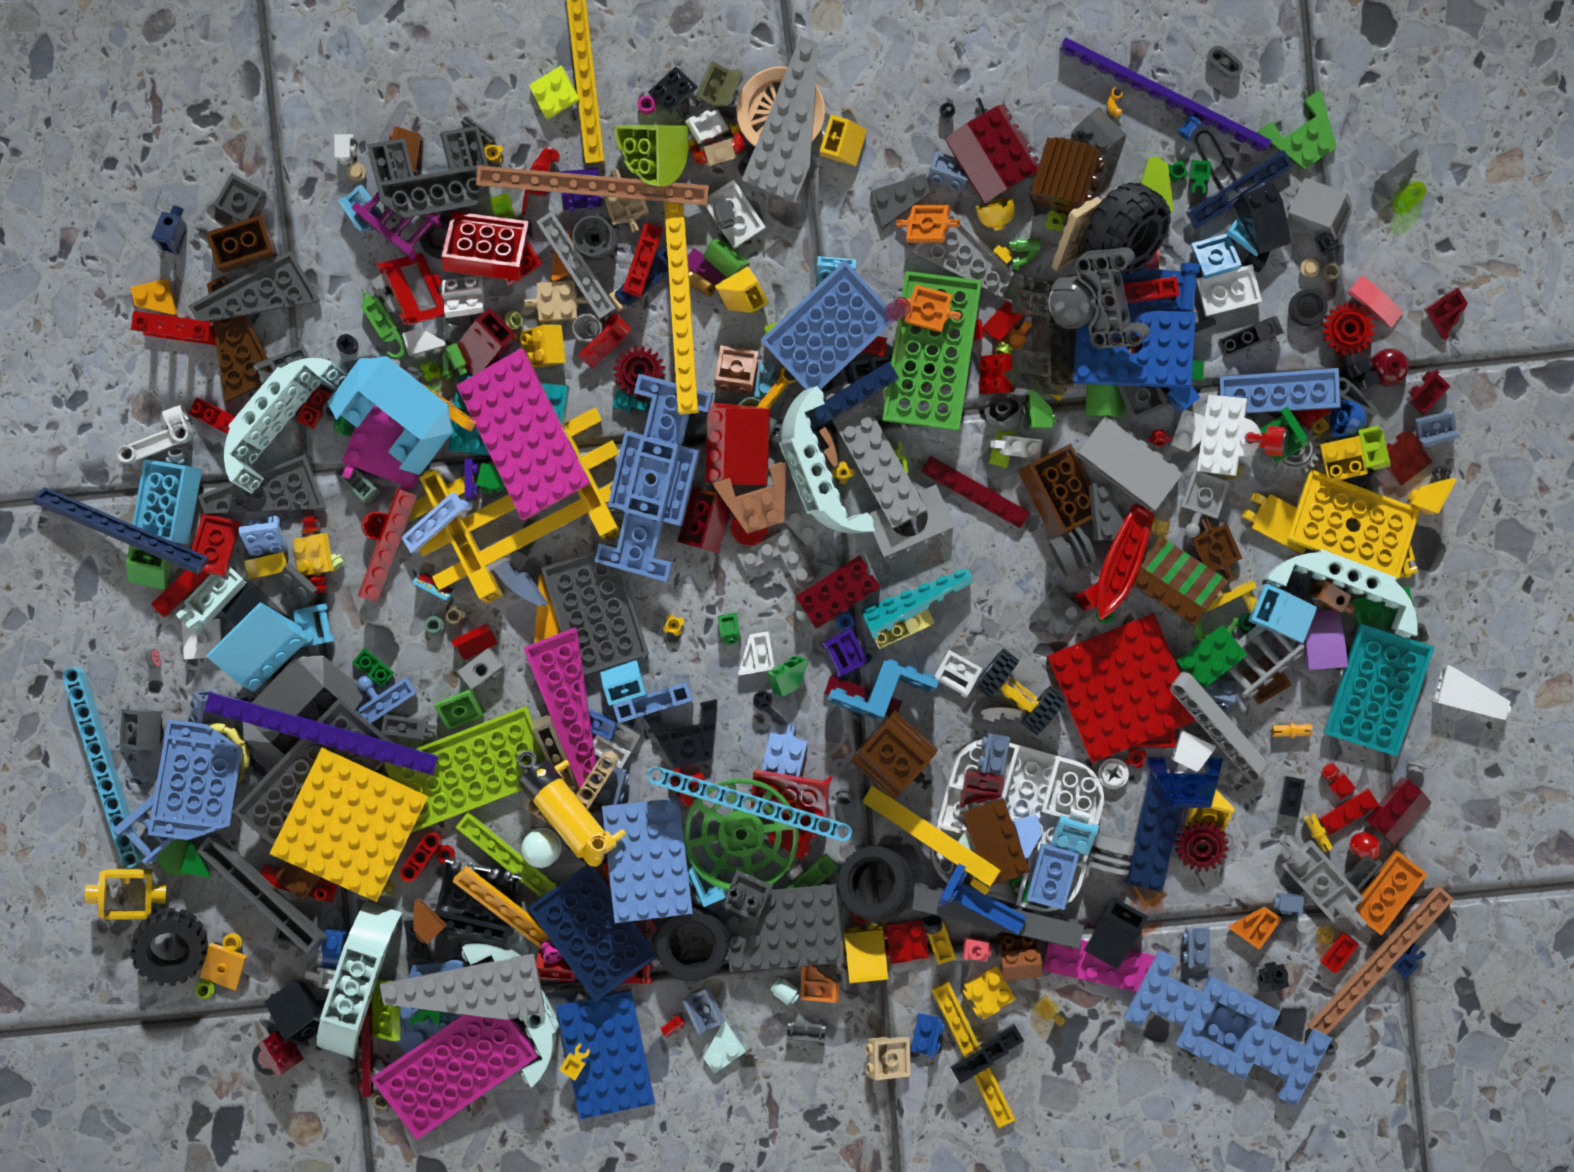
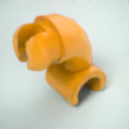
M1114 87L1107 102V110L1110 116L1117 119L1122 110L1117 108L1118 106L1115 101L1121 98L1123 91L1119 96H1115L1114 90L1116 87Z

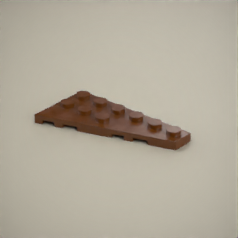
M225 275L207 283L208 294L229 284ZM246 315L213 321L225 403L263 385L259 380L258 372H255L253 366L268 359ZM270 366L265 368L267 374L272 372Z

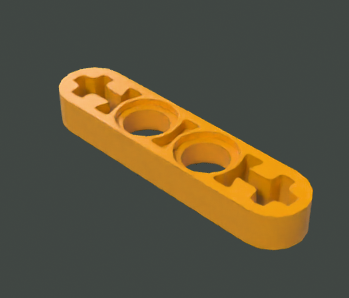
M424 385L449 405V418L463 428L472 431L476 424L472 418L433 389Z

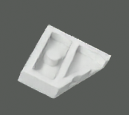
M769 631L749 635L738 672L739 675L772 670L775 666Z

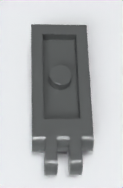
M384 714L381 733L425 740L426 736L434 737V733L427 732V729H435V725H429L428 720Z

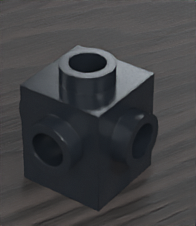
M1276 962L1264 964V968L1259 969L1258 978L1264 992L1282 990L1289 987L1288 972L1284 964L1276 965Z

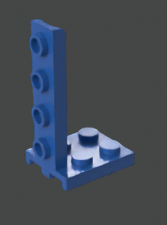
M959 863L946 885L938 904L945 906L947 902L955 901L1019 935L1027 917L962 883L967 873L964 872L966 867Z

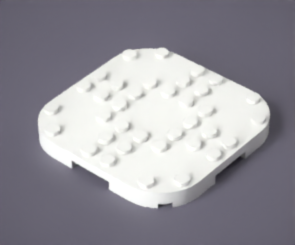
M982 739L968 744L957 755L952 766L936 828L956 841L960 839L966 830L961 813L992 801L989 799L977 804L975 802L967 804L963 808L959 807L966 770L983 773L980 771V767H978L979 756H983L984 748H981ZM1009 742L1004 775L987 772L984 774L1004 777L1001 798L1005 800L1011 820L1035 814L1037 815L1042 835L1029 858H1026L1030 872L1023 874L1019 888L1014 889L1018 893L1017 898H1015L1008 884L1009 880L994 884L991 887L988 886L990 890L985 895L1036 911H1054L1058 908L1040 903L1034 905L1029 900L1022 902L1023 892L1028 889L1025 884L1027 879L1029 883L1031 882L1041 843L1051 845L1060 815L1066 816L1068 819L1071 808L1089 813L1088 824L1098 825L1104 804L1103 788L1096 774L1078 761ZM931 848L933 865L940 877L948 883L957 865ZM1079 854L1066 904L1075 898L1081 888L1087 867V855ZM964 870L967 874L962 883L974 888L969 884V879L973 875Z

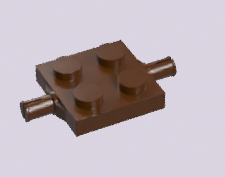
M1208 517L1200 520L1205 531L1197 537L1191 538V541L1201 563L1213 571L1222 570L1227 580L1233 578L1229 566L1243 558L1228 523L1219 527H1211Z

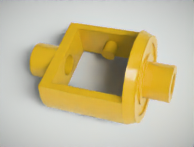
M105 869L100 871L99 885H85V904H98V917L104 920L146 919L147 915L152 913V904L166 903V884H153V869ZM108 878H122L123 884H129L130 878H146L145 910H106Z

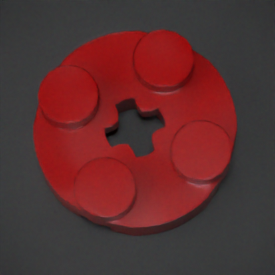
M735 516L731 520V534L742 545H757L764 540L768 533V527L747 533Z

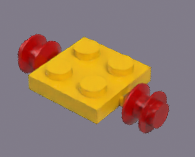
M314 516L303 517V521L299 522L304 524V529L301 532L308 535L293 539L297 570L303 576H315L310 578L309 581L317 588L316 593L326 592L325 588H329L324 585V581L328 578L320 575L321 573L333 571L328 533L315 535L320 530L315 524L319 519H315Z

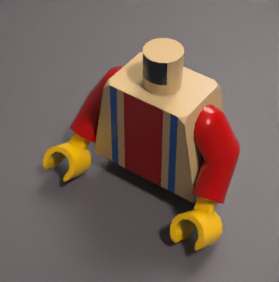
M732 123L729 125L733 137L702 147L697 146V141L692 135L693 139L688 140V149L697 164H704V166H711L738 157V153L744 150L743 136L739 123L736 126H733Z

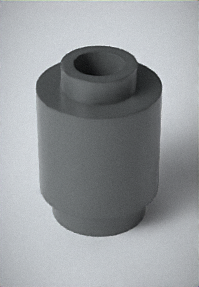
M726 199L716 201L712 209L717 225H720L721 229L734 226L736 218L731 202L726 201Z

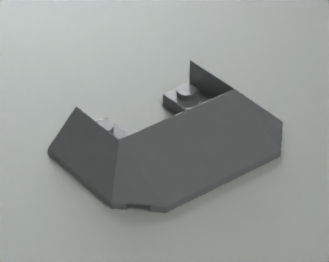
M478 126L441 132L440 136L449 170L414 176L405 138L367 144L381 203L403 218L479 205L489 187L476 185L477 165L488 166Z
M324 655L311 657L295 656L252 703L297 716L312 699L325 710H328L341 697L351 707L356 709L367 693L360 690L353 680ZM243 722L244 740L274 766L300 739Z

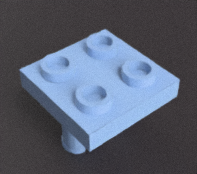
M272 516L269 517L268 523L264 524L259 519H254L253 524V519L249 520V526L239 527V534L250 556L288 551V543L280 528V518L278 516H273V522Z

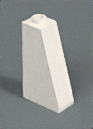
M1449 665L1441 666L1432 702L1506 720V717L1511 712V706H1509L1511 701Z

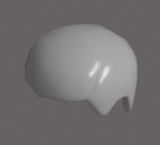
M593 314L580 315L574 320L572 325V331L576 339L591 343L604 330L602 321Z

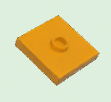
M211 942L200 978L236 991L247 956Z

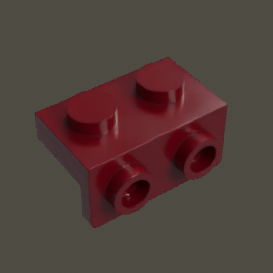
M1438 370L1426 372L1421 378L1423 381L1418 386L1414 385L1408 391L1410 395L1406 400L1422 415L1451 387L1438 375L1440 373Z

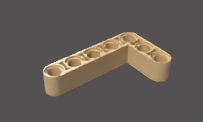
M607 751L600 757L576 794L587 810L618 763V756L612 751ZM604 759H609L612 765H607ZM594 774L600 775L602 781L595 779ZM585 790H590L592 796H588ZM528 799L526 802L527 809L551 825L535 803Z

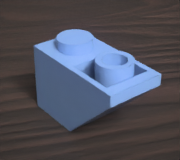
M1035 814L1012 820L1025 859L1029 858L1042 835L1039 821Z

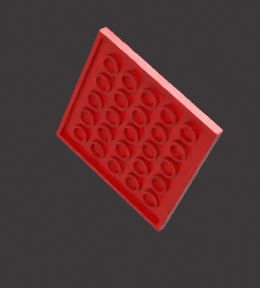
M1154 613L1047 656L1060 690L1066 697L1065 702L1091 763L1196 721L1171 692V685L1180 673Z

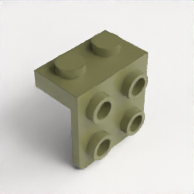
M711 61L695 95L696 98L713 107L728 106L733 102L735 98L734 92L743 80V70H728Z

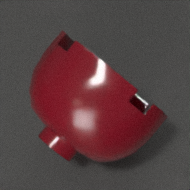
M1386 348L1376 352L1371 358L1372 370L1376 371L1381 379L1377 383L1378 385L1383 387L1395 386L1401 383L1408 375L1409 361L1407 356L1400 350Z

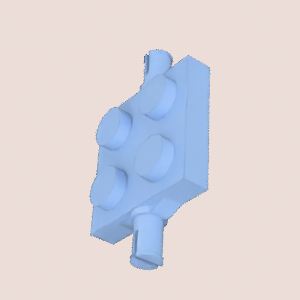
M788 723L786 734L770 733L761 770L800 777L808 741L800 740L794 736L795 724Z

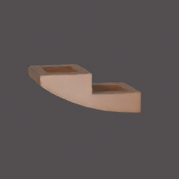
M824 427L819 431V434L829 448L824 450L823 454L832 467L835 468L837 467L835 446L828 430Z

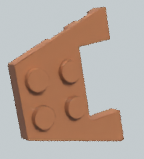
M785 461L768 466L773 481L772 486L735 497L730 478L713 483L715 489L747 533L784 522L787 467Z

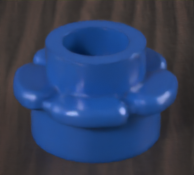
M849 612L840 613L836 618V625L839 629L846 631L851 626H854L855 619L852 618V614Z

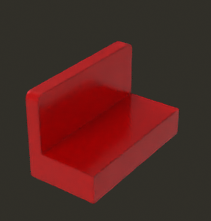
M1006 301L985 323L983 330L999 343L1026 312L1022 308L1018 309L1012 303Z
M489 623L451 640L453 646L458 648L463 660H467L498 644Z
M541 949L538 950L536 964L539 979L575 981L576 975L563 957L556 963L548 964L544 962V953Z

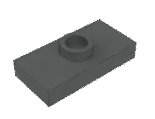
M1365 856L1363 859L1359 858L1344 876L1359 891L1380 868L1382 862L1377 858L1372 860L1370 856Z

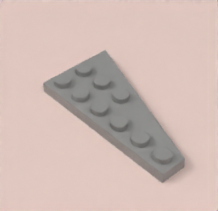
M953 211L950 212L949 219H960ZM961 219L960 227L948 228L944 243H918L911 250V253L961 278L981 280L982 289L1018 307L1033 293Z

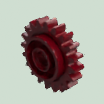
M635 345L633 352L626 348L627 355L621 352L620 357L622 360L615 359V363L619 366H613V370L617 372L613 374V378L618 379L615 384L616 386L622 385L620 388L621 392L627 389V396H630L635 391L638 375L634 373L636 369L644 370L645 373L643 375L658 379L666 377V374L662 373L666 370V367L660 366L663 363V359L657 360L659 353L657 352L652 355V348L645 352L644 346L638 351ZM634 393V398L636 399L638 394Z
M1196 819L1194 826L1188 822V829L1181 827L1183 834L1177 833V837L1180 840H1175V845L1178 846L1175 848V851L1180 853L1178 859L1183 860L1184 866L1189 864L1190 870H1193L1196 866L1198 872L1204 867L1205 871L1208 872L1209 866L1216 869V862L1222 865L1220 858H1227L1224 851H1229V847L1226 845L1229 841L1228 838H1225V831H1221L1220 825L1215 827L1214 821L1207 825L1206 819L1203 820L1202 824H1199V821ZM1200 843L1207 844L1204 848H1197Z

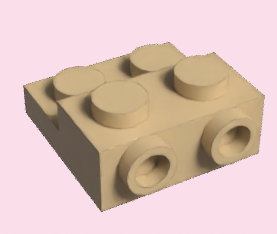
M909 1037L868 1039V1044L865 1045V1052L869 1056V1063L866 1064L865 1069L870 1078L883 1080L911 1076Z

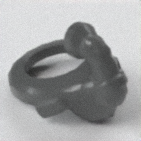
M448 318L443 319V339L450 346L453 343L450 341L449 335L453 330H461L463 335L467 330L459 322L454 323Z

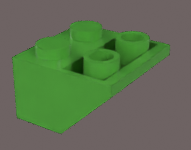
M130 545L126 559L128 582L166 590L172 563Z

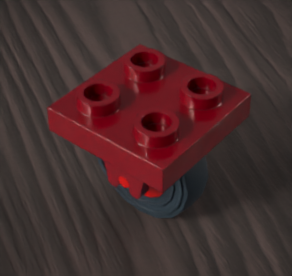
M279 1030L259 1042L252 1053V1060L257 1070L264 1075L270 1076L275 1074L276 1077L284 1074L304 1059L296 1044L284 1040Z

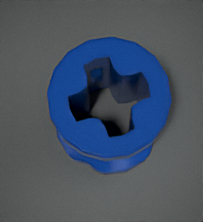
M1189 115L1184 125L1177 130V133L1187 141H1191L1194 132L1202 126L1200 120Z

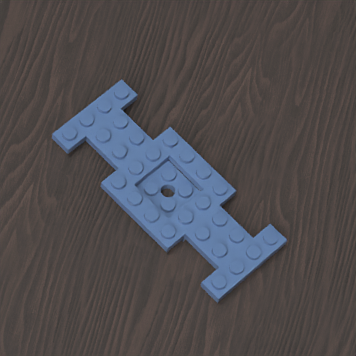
M638 374L634 393L652 398L644 435L625 431L608 502L609 507L624 510L625 516L617 547L599 543L595 562L668 582L673 563L655 558L664 522L678 526L683 524L700 450L682 445L689 414L679 415L676 383ZM697 389L699 410L710 412L714 393ZM650 473L656 476L654 484H650L647 481V476Z

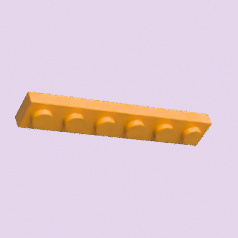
M465 866L454 877L453 882L540 949L542 943L550 940L534 917L469 867Z

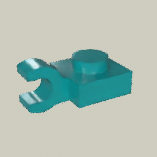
M619 388L612 405L614 408L629 413L632 412L633 408L646 412L648 406L644 402L637 401L634 398V393L627 396V391L621 392Z

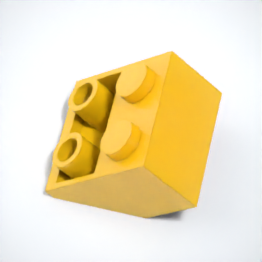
M831 114L819 156L856 167L867 129L851 120Z
M748 266L715 286L729 311L754 313L769 304L758 280Z
M541 325L520 332L522 348L525 350L534 369L566 363L562 325Z
M1360 436L1320 445L1328 482L1368 474Z

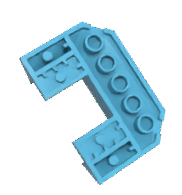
M387 356L369 359L360 358L328 401V405L336 420L342 416L357 428L375 405L406 428L388 452L402 463L399 469L418 475L424 471L453 432L449 418V405Z

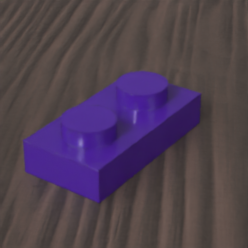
M465 459V498L469 500H476V495L479 494V487L476 485V476H479V465L473 459Z

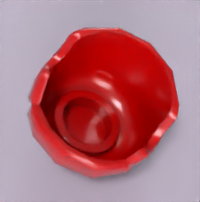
M374 511L368 513L363 518L361 529L368 539H379L387 514Z
M1362 832L1351 837L1349 848L1361 859L1365 856H1370L1373 860L1380 855L1379 840L1372 833Z

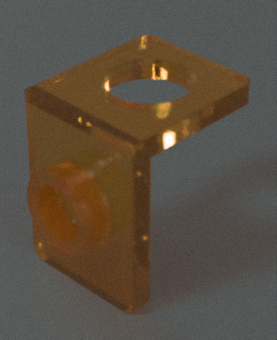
M1132 886L1133 891L1144 908L1160 904L1162 902L1161 899L1167 896V893L1162 891L1144 901L1137 887Z

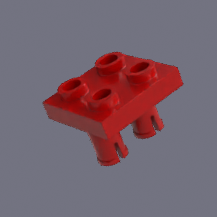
M1004 353L981 356L979 394L991 395L1015 391L1016 387L1010 386L1016 385V382L1011 380V373H1015L1017 368L1011 367V365L1017 366L1015 361H1011L1012 354Z
M678 767L671 769V771L681 773ZM701 772L691 776L705 781ZM672 776L670 778V781L673 786H678L680 784V778L678 776ZM696 781L690 782L688 785L689 791L691 792V789L698 787L699 784ZM681 792L676 793L680 804H685L687 807L694 804L691 795Z

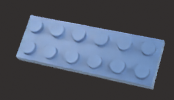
M1339 368L1220 377V396L1248 399L1246 414L1281 412L1287 406L1290 411L1341 408Z

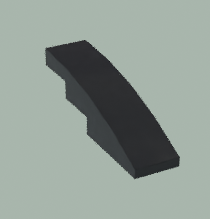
M1013 1023L974 1048L950 1066L961 1084L992 1066L994 1061L1008 1054L1010 1049L1024 1042V1039Z

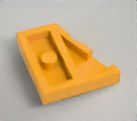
M167 278L130 287L135 306L174 316L178 315L170 279Z

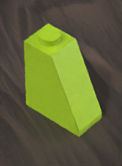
M1157 156L1149 157L1145 163L1140 183L1162 195L1172 213L1174 208L1168 163Z

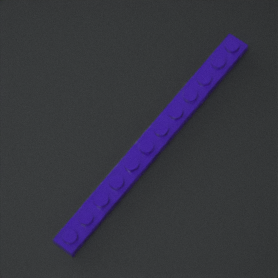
M1066 37L1060 47L1065 55L1069 57L1075 56L1080 59L1081 63L1087 66L1091 64L1097 67L1099 72L1113 75L1115 80L1130 84L1134 90H1142L1148 93V96L1152 99L1164 101L1170 108L1182 110V113L1186 116L1192 115L1200 119V122L1204 125L1216 127L1220 133H1228L1234 136V139L1238 142L1250 144L1251 148L1256 151H1265L1272 141Z
M212 691L209 692L204 711L430 775H433L438 755Z

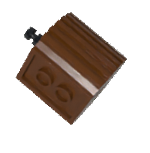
M1077 131L1076 136H1078V139L1074 140L1063 137H1047L1031 190L1034 203L1069 214L1073 209L1080 208L1086 201L1093 200V192H1097L1099 186L1098 175L1099 173L1102 174L1105 162H1103L1104 157H1102L1100 149L1083 141V138H1087L1088 134L1086 132Z
M893 710L853 753L850 761L889 797L895 799L913 780L917 784L922 783L921 788L924 790L931 785L932 781L930 779L925 780L926 775L921 771L935 756L938 748L896 710Z

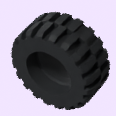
M169 908V911L159 909L156 915L152 912L147 915L146 920L142 919L138 928L135 929L130 947L133 966L135 969L139 968L138 974L141 977L146 975L148 982L153 983L157 981L160 986H164V983H169V986H176V982L185 983L188 976L193 978L197 974V970H201L207 955L208 935L207 931L203 930V923L201 921L196 922L194 914L187 915L186 910L181 909L180 912H177L175 908ZM165 933L177 934L187 942L188 952L179 959L164 960L153 953L151 949L152 940Z

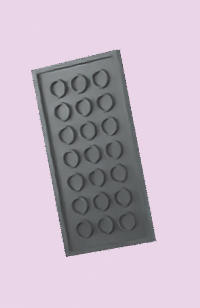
M341 697L317 720L321 723L392 742ZM300 738L233 809V813L271 845H274L322 747L375 772L385 762Z

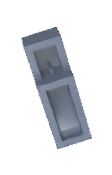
M505 561L494 569L500 579L516 594L538 606L548 605V602L529 573H519L512 561Z

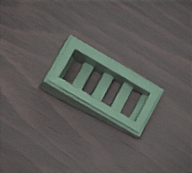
M356 467L353 474L356 473L357 475L350 482L347 481L348 478L341 475L339 479L367 506L381 494ZM361 478L362 480L355 487H353V485Z

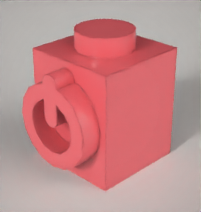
M965 937L963 958L987 962V957H991L992 945H989L988 939Z

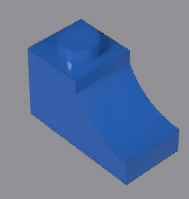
M328 928L324 931V934L328 937L321 947V967L337 969L347 940L348 931Z

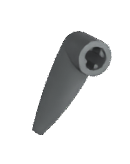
M1417 149L1374 182L1385 197H1388L1400 188L1410 175L1417 160Z
M1339 378L1341 398L1357 402L1367 413L1374 416L1378 414V409L1355 385L1346 378Z

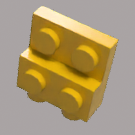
M997 965L963 983L966 988L963 990L968 1001L970 999L973 1000L975 1006L972 1008L977 1017L982 1016L983 1020L1016 1000L1007 982L1003 981V975Z

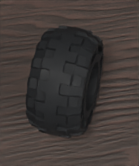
M1129 182L1109 192L1107 197L1099 203L1098 208L1090 218V223L1086 230L1087 238L1085 239L1088 251L1130 248L1135 254V259L1128 267L1121 271V274H1130L1134 270L1141 269L1145 263L1154 257V254L1160 249L1164 238L1167 236L1168 227L1171 222V215H1169L1171 213L1170 207L1162 195L1142 183Z

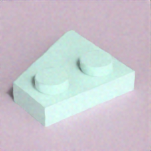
M725 1021L720 1026L703 1058L715 1074L744 1054L746 1050Z

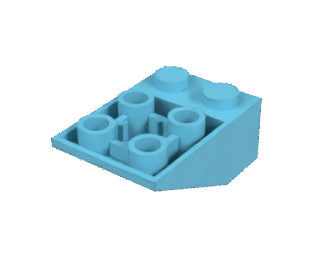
M1264 584L1261 587L1248 622L1303 643L1317 607L1281 589Z

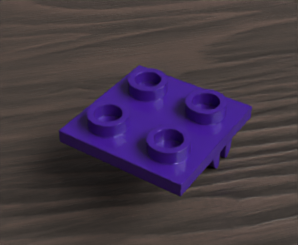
M598 168L560 171V173L599 176ZM562 193L563 210L574 211V209L581 208L592 210L593 207H602L601 196Z

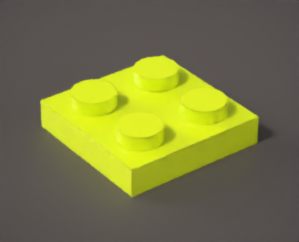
M561 65L529 85L545 118L548 120L580 100L566 71Z

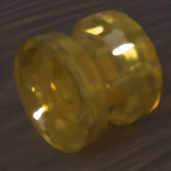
M1155 517L1149 534L1157 535L1163 540L1169 530L1170 522L1161 521L1159 517Z

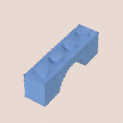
M685 682L614 704L613 707L618 723L684 704L694 699L689 683Z

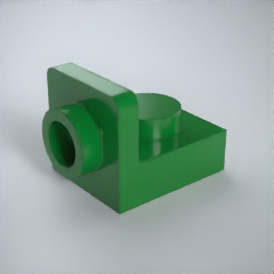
M737 613L719 615L718 622L723 644L732 645L742 641Z

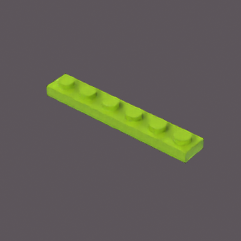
M467 812L456 826L460 832L512 874H522L521 882L541 898L557 886L542 871L529 865L520 853L470 812Z

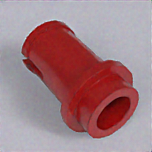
M674 1015V1019L660 1027L666 1038L679 1028H684L686 1023L681 1015Z

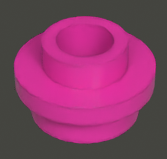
M645 95L638 100L637 107L642 114L650 115L656 110L657 104L653 97ZM650 103L651 106L650 108L646 109L644 108V104Z

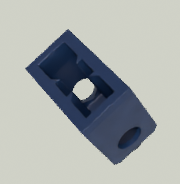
M173 205L170 213H161L151 236V239L160 250L176 255L180 253L187 227L181 218L184 209L179 206Z

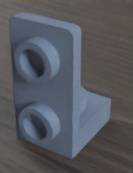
M215 689L193 692L188 722L202 724L203 711L209 692L218 693Z

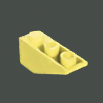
M926 609L907 621L896 622L893 625L894 628L889 631L886 629L878 633L879 637L874 640L878 648L881 649L927 628L935 622L929 610Z

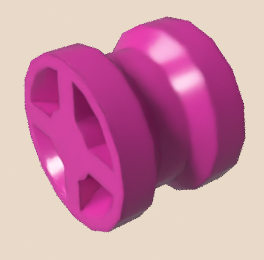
M551 940L542 943L541 951L544 953L543 959L545 963L552 964L562 959V955Z

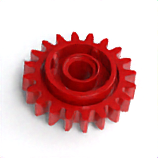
M1345 302L1343 308L1338 304L1336 305V310L1330 309L1329 313L1331 316L1325 315L1324 318L1328 322L1321 324L1323 327H1326L1325 330L1321 331V334H1327L1323 341H1330L1327 347L1334 346V353L1341 350V356L1345 355L1346 352H1348L1349 356H1352L1354 351L1359 354L1361 353V348L1364 350L1368 348L1366 343L1370 344L1373 342L1369 336L1376 334L1371 331L1376 325L1370 324L1374 317L1367 318L1370 311L1368 310L1363 313V305L1356 309V303H1352L1349 307L1348 302ZM1346 324L1351 326V334L1345 331Z

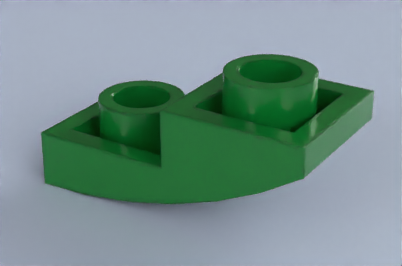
M365 647L352 661L353 665L366 673L370 679L382 688L394 674L392 669Z

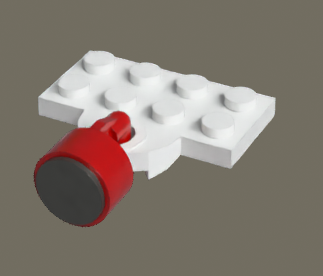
M1208 395L1197 471L1237 476L1239 457H1248L1254 454L1259 447L1265 448V455L1283 457L1288 447L1289 431L1286 427L1269 426L1267 433H1261L1258 425L1252 420L1245 418L1248 399Z

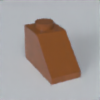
M418 898L414 902L413 930L416 932L415 936L420 942L428 944L447 924L421 898Z

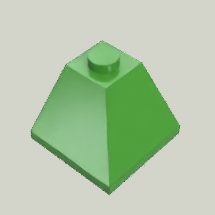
M1033 388L1028 389L1025 392L1028 431L1053 428V424H1056L1055 413H1052V408Z

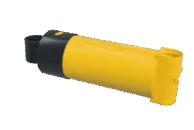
M529 750L519 753L516 770L523 776L519 781L521 789L532 803H535L577 858L583 857L590 866H599L603 861L604 854L617 846L616 842L625 837L626 832L621 829L611 836L608 831L605 832L560 774L561 771L570 766L568 760H564L554 767L547 760L537 763L536 755ZM527 761L530 765H524L522 762Z

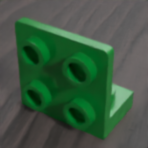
M1288 406L1281 410V417L1260 429L1261 433H1267L1269 426L1286 427L1289 431L1286 454L1283 457L1270 455L1275 463L1282 461L1310 444L1306 434Z

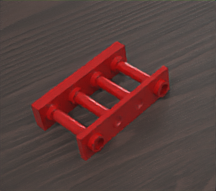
M133 311L131 330L143 332L144 336L216 346L214 326L209 321Z

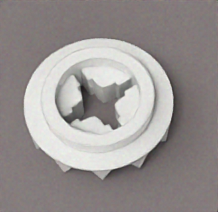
M1115 758L1105 760L1097 772L1101 784L1109 789L1122 787L1129 777L1126 764ZM1117 767L1116 774H1118L1120 778L1112 777L1109 780L1110 774L1108 773V771H1106V769L1114 770Z

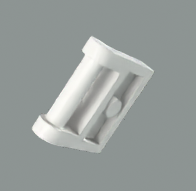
M948 650L934 676L936 677L935 680L961 693L962 697L967 698L983 668ZM944 670L967 681V685L964 687L942 675Z

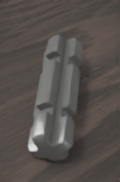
M465 116L462 119L461 124L464 127L478 126L481 139H484V142L487 144H493L496 137L492 133H488L476 121L473 122V119L469 116Z

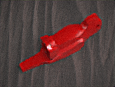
M553 148L543 149L529 170L551 172L550 164L553 162L559 163L560 154ZM525 190L521 214L526 215L530 194L547 197L548 192Z

